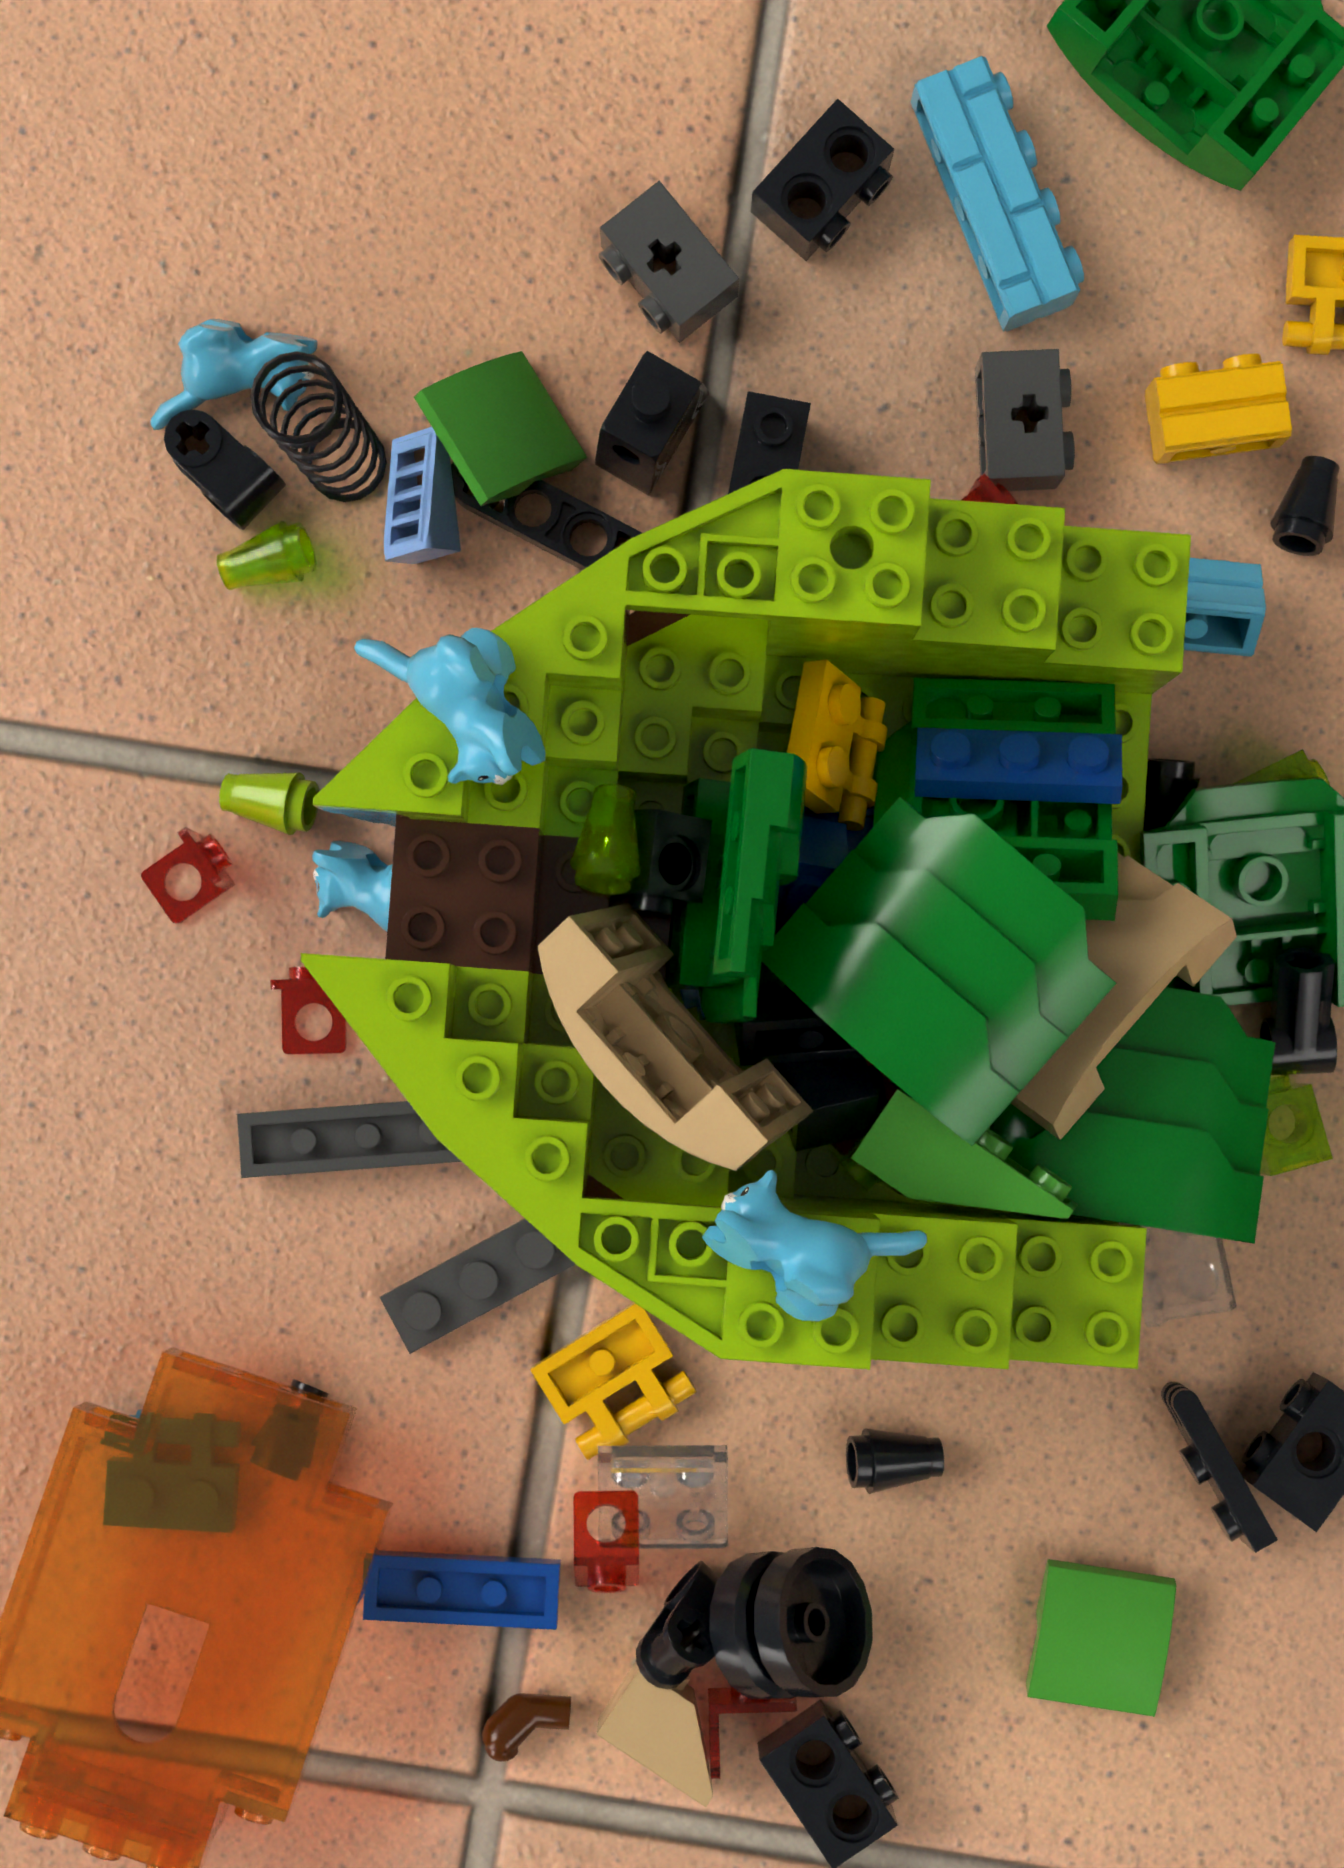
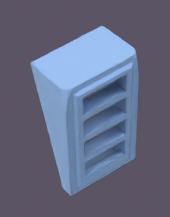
M432 427L393 439L384 529L385 561L418 564L460 552L450 455ZM425 448L424 460L415 463L414 451ZM423 474L422 484L418 485L417 476Z

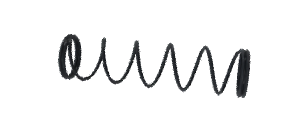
M298 351L280 354L263 365L254 378L250 395L253 414L262 429L267 432L269 437L276 441L281 450L286 452L289 459L307 476L310 483L329 499L350 502L361 500L372 493L384 477L387 464L385 449L331 367L315 355ZM301 360L313 363L319 367L302 365L286 368L270 379L263 388L259 400L262 382L269 372L280 364ZM309 372L323 376L329 381L319 379L305 380L286 388L273 404L269 424L266 417L265 404L269 391L280 379L292 373ZM320 386L334 391V394L327 392L310 394L295 402L284 416L281 430L278 432L277 414L280 405L289 394L302 387ZM328 399L334 401L333 406L319 407L306 414L295 427L293 436L287 435L290 419L299 407L314 400ZM332 412L328 419L314 427L310 434L300 435V431L310 419L321 413ZM341 413L346 414V418H341ZM344 428L334 444L324 451L314 453L316 445L328 437L334 429ZM350 428L355 429L353 442L345 455L334 463L321 466L312 465V460L325 458L340 448L348 436ZM361 431L363 432L362 453L353 467L343 474L332 477L314 474V472L320 473L336 469L349 460L359 445ZM371 442V461L363 477L352 485L340 488L323 484L343 481L356 473L367 458ZM379 454L380 462L378 466L377 475L372 480L370 485L364 488L363 490L359 491L358 493L342 495L341 493L354 491L362 484L367 482L370 475L376 468L377 457Z

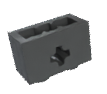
M660 180L600 227L601 247L603 248V251L599 253L601 262L620 285L629 280L643 298L638 303L640 310L648 322L660 334L668 329L680 343L738 297V276ZM659 258L662 263L667 265L675 260L676 273L671 276L664 268L654 273L653 261Z
M1059 349L982 352L975 367L981 492L1056 489L1065 477V470L1073 469L1075 458L1072 431L1063 432L1062 407H1069L1071 403V375L1068 368L1060 369ZM1019 410H1027L1029 421L1038 422L1032 433H1025L1023 422L1014 421Z

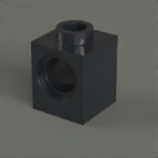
M660 809L615 810L605 893L632 897L631 910L652 914L673 915L674 903L702 904L712 820Z

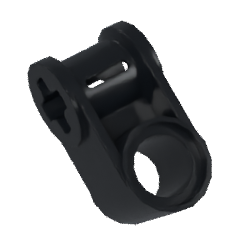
M191 409L180 412L171 418L165 428L164 442L166 450L176 466L201 490V493L214 507L242 531L286 486L282 478L261 457L246 445L243 446L213 417L203 411ZM190 436H193L199 441L205 439L209 449L201 455L194 449L189 451L184 443Z
M703 1561L695 1564L675 1585L665 1599L663 1609L639 1641L636 1648V1663L640 1673L649 1683L657 1688L671 1689L677 1687L689 1676L693 1668L704 1666L715 1657L710 1640V1604L717 1580L720 1577Z

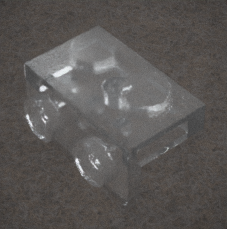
M1142 1226L1147 1228L1142 1312L1147 1328L1161 1326L1168 1320L1228 1312L1237 1307L1222 1239Z
M727 1445L598 1446L599 1547L602 1549H701L727 1547Z

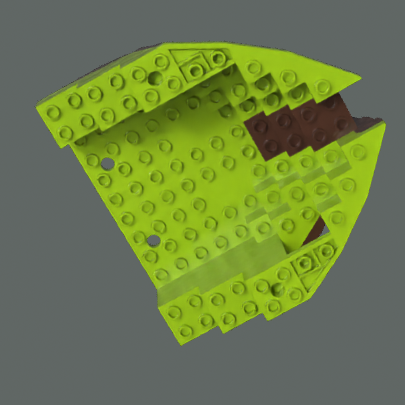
M782 469L629 539L491 630V632L498 635L509 645L516 666L515 671L509 675L504 686V696L511 705L525 713L534 723L545 748V761L533 766L522 761L521 771L513 775L503 785L492 782L477 783L472 780L452 784L448 781L447 776L458 762L456 740L446 725L423 707L416 698L313 797V805L323 811L344 814L372 823H384L395 826L385 959L301 953V962L436 1139L577 1266L720 1359L870 1370L871 1360L1009 1369V1360L1138 1369L1147 1228L1139 1225L1071 1215L1068 1219L909 1199L895 1192L890 1185L851 1159L865 1136L795 1152L787 1131L782 1137L768 1145L755 1158L736 1171L712 1164L689 1154L666 1141L626 1110L586 1065L571 1042L555 1010L542 972L538 945L568 916L628 903L632 906V897L605 893L615 810L660 809L681 814L683 787L698 778L731 782L733 758L750 748L787 753L803 664L806 661L827 659L861 687L860 699L863 697H874L884 701L886 705L882 724L888 728L886 739L912 721L914 678L1115 684L1116 734H1122L1123 787L1120 804H1112V840H1117L1119 854L1124 857L1129 856L1141 864L1140 832L1143 831L1152 694L1183 671L1191 535L1064 526L1065 508L933 499L930 498L931 479ZM877 755L872 779L875 781L877 769ZM636 911L668 947L671 915ZM666 963L658 970L661 973L664 981L666 974ZM669 988V990L683 1004L680 989ZM697 1007L687 1009L738 1067L746 1070L754 1066H740L734 1023L720 1024L707 1022V1020L700 1021ZM864 1057L867 1066L873 1065ZM881 1071L880 1074L885 1089L884 1105L877 1106L876 1120L896 1090L899 1089ZM768 1170H773L777 1174L776 1193L789 1212L808 1219L843 1225L854 1230L856 1233H903L919 1230L927 1234V1243L923 1248L905 1256H872L867 1271L854 1284L853 1296L848 1302L839 1304L833 1316L821 1321H802L786 1313L776 1303L775 1279L771 1272L762 1269H745L730 1263L714 1252L705 1243L702 1236L710 1226H717L715 1219L722 1210L721 1204L725 1195L736 1192L746 1184L759 1181Z

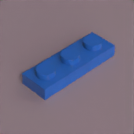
M917 728L915 797L1120 804L1123 787L1122 734Z
M369 1550L366 1554L363 1620L556 1630L558 1624L561 1559Z

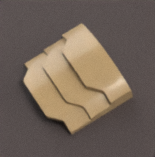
M1119 853L1118 901L1115 921L1086 920L1088 958L1117 984L1011 1102L1012 1105L1059 1140L1064 1137L1105 1089L1096 1067L1172 979L1177 975L1194 987L1237 937L1232 918L1181 884L1177 883L1173 886L1131 857H1124Z
M629 903L568 916L538 945L542 972L549 995L564 1029L582 1059L602 1085L626 1110L666 1141L712 1164L736 1171L813 1112L811 1107L768 1059L746 1070L738 1067L669 990L658 970L674 956V953L636 911L631 910Z

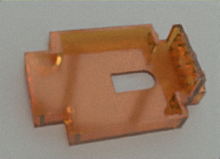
M175 1347L161 1353L140 1418L90 1402H84L73 1407L0 1619V1738L11 1741L21 1740L22 1735L30 1738L4 1817L19 1821L20 1830L33 1837L53 1840L58 1835L82 1842V1849L96 1858L116 1861L121 1856L145 1863V1868H202L206 1862L213 1838L225 1819L229 1804L236 1806L234 1813L247 1821L269 1825L275 1819L285 1823L294 1805L394 1504L393 1502L332 1483L357 1410L356 1407ZM150 1604L210 1625L174 1729L170 1734L158 1741L140 1742L130 1738L121 1730L116 1721L114 1706L147 1605Z

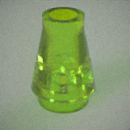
M282 520L237 547L217 555L218 571L228 590L247 586L302 582L304 574L315 571L317 567L311 539L300 522L288 525Z
M602 784L594 789L591 808L570 860L571 867L576 871L575 883L585 890L600 894L626 893L631 889L632 879L640 874L635 818L636 793L631 788L618 784Z

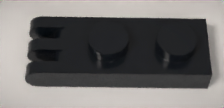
M1178 1382L1167 1383L1161 1391L1162 1400L1188 1445L1181 1449L1179 1453L1198 1485L1208 1481L1219 1503L1212 1506L1211 1510L1227 1538L1232 1542L1240 1537L1241 1541L1255 1553L1278 1540L1197 1395Z

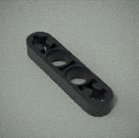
M454 462L451 464L454 497L462 507L580 570H584L617 548L619 537L629 540L642 534V532L543 480L535 481L521 494L505 499L503 512L493 509L499 504V501L480 506L475 496L467 494V483ZM536 493L544 496L549 501L552 510L550 517L545 523L540 526L529 527L518 521L515 516V508L522 497ZM583 523L597 524L604 529L607 535L606 546L600 553L594 556L580 555L571 545L572 532Z

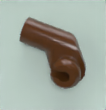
M525 1693L510 1696L486 1721L483 1729L482 1740L488 1756L499 1762L513 1759L518 1754V1747L535 1728L569 1730L571 1696Z

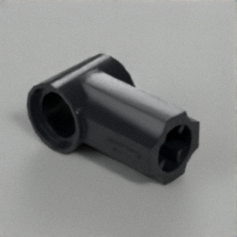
M1309 947L1287 948L1285 953L1274 957L1270 1018L1263 1019L1260 1029V1039L1275 1042L1271 1075L1332 1073L1335 1070L1337 1062V1036L1331 1018L1335 963L1330 954L1320 953Z

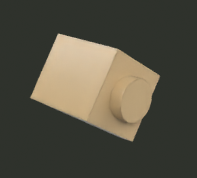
M635 1661L599 1716L597 1735L704 1807H707L713 1797L712 1775L694 1688L687 1684L690 1676L675 1688H657L644 1678Z

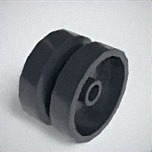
M811 1547L791 1549L785 1553L775 1551L747 1553L730 1562L717 1580L710 1604V1640L717 1665L728 1683L748 1699L772 1700L792 1699L794 1697H837L854 1687L867 1666L873 1641L872 1609L865 1584L854 1565L835 1549Z

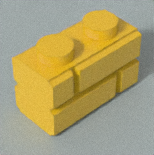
M1243 354L1224 360L1222 362V369L1199 372V366L1196 362L1177 363L1162 368L1160 370L1161 377H1155L1145 390V403L1155 464L1280 448L1292 436L1289 403L1286 400L1287 389L1281 361L1262 363L1260 354Z

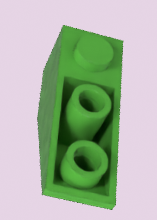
M900 1088L896 1090L851 1157L855 1162L909 1199L1068 1219L1078 1206L1076 1202L1067 1197L1072 1189L1069 1183L1040 1164H1037L1032 1172L1014 1161L1008 1156L1014 1148L1013 1145L988 1128L978 1141L971 1146Z

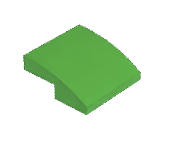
M522 351L501 356L460 371L422 389L414 396L480 506L517 496L533 482L572 471L587 458Z
M1047 1559L1036 1609L1038 1628L1026 1678L1027 1697L1155 1717L1170 1642L1176 1594L1175 1578Z

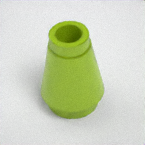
M301 772L239 775L228 773L221 784L219 804L223 811L233 812L235 815L285 834L293 835L297 830L307 832L312 828L318 808L313 805V797L319 792V788L315 781L305 780Z

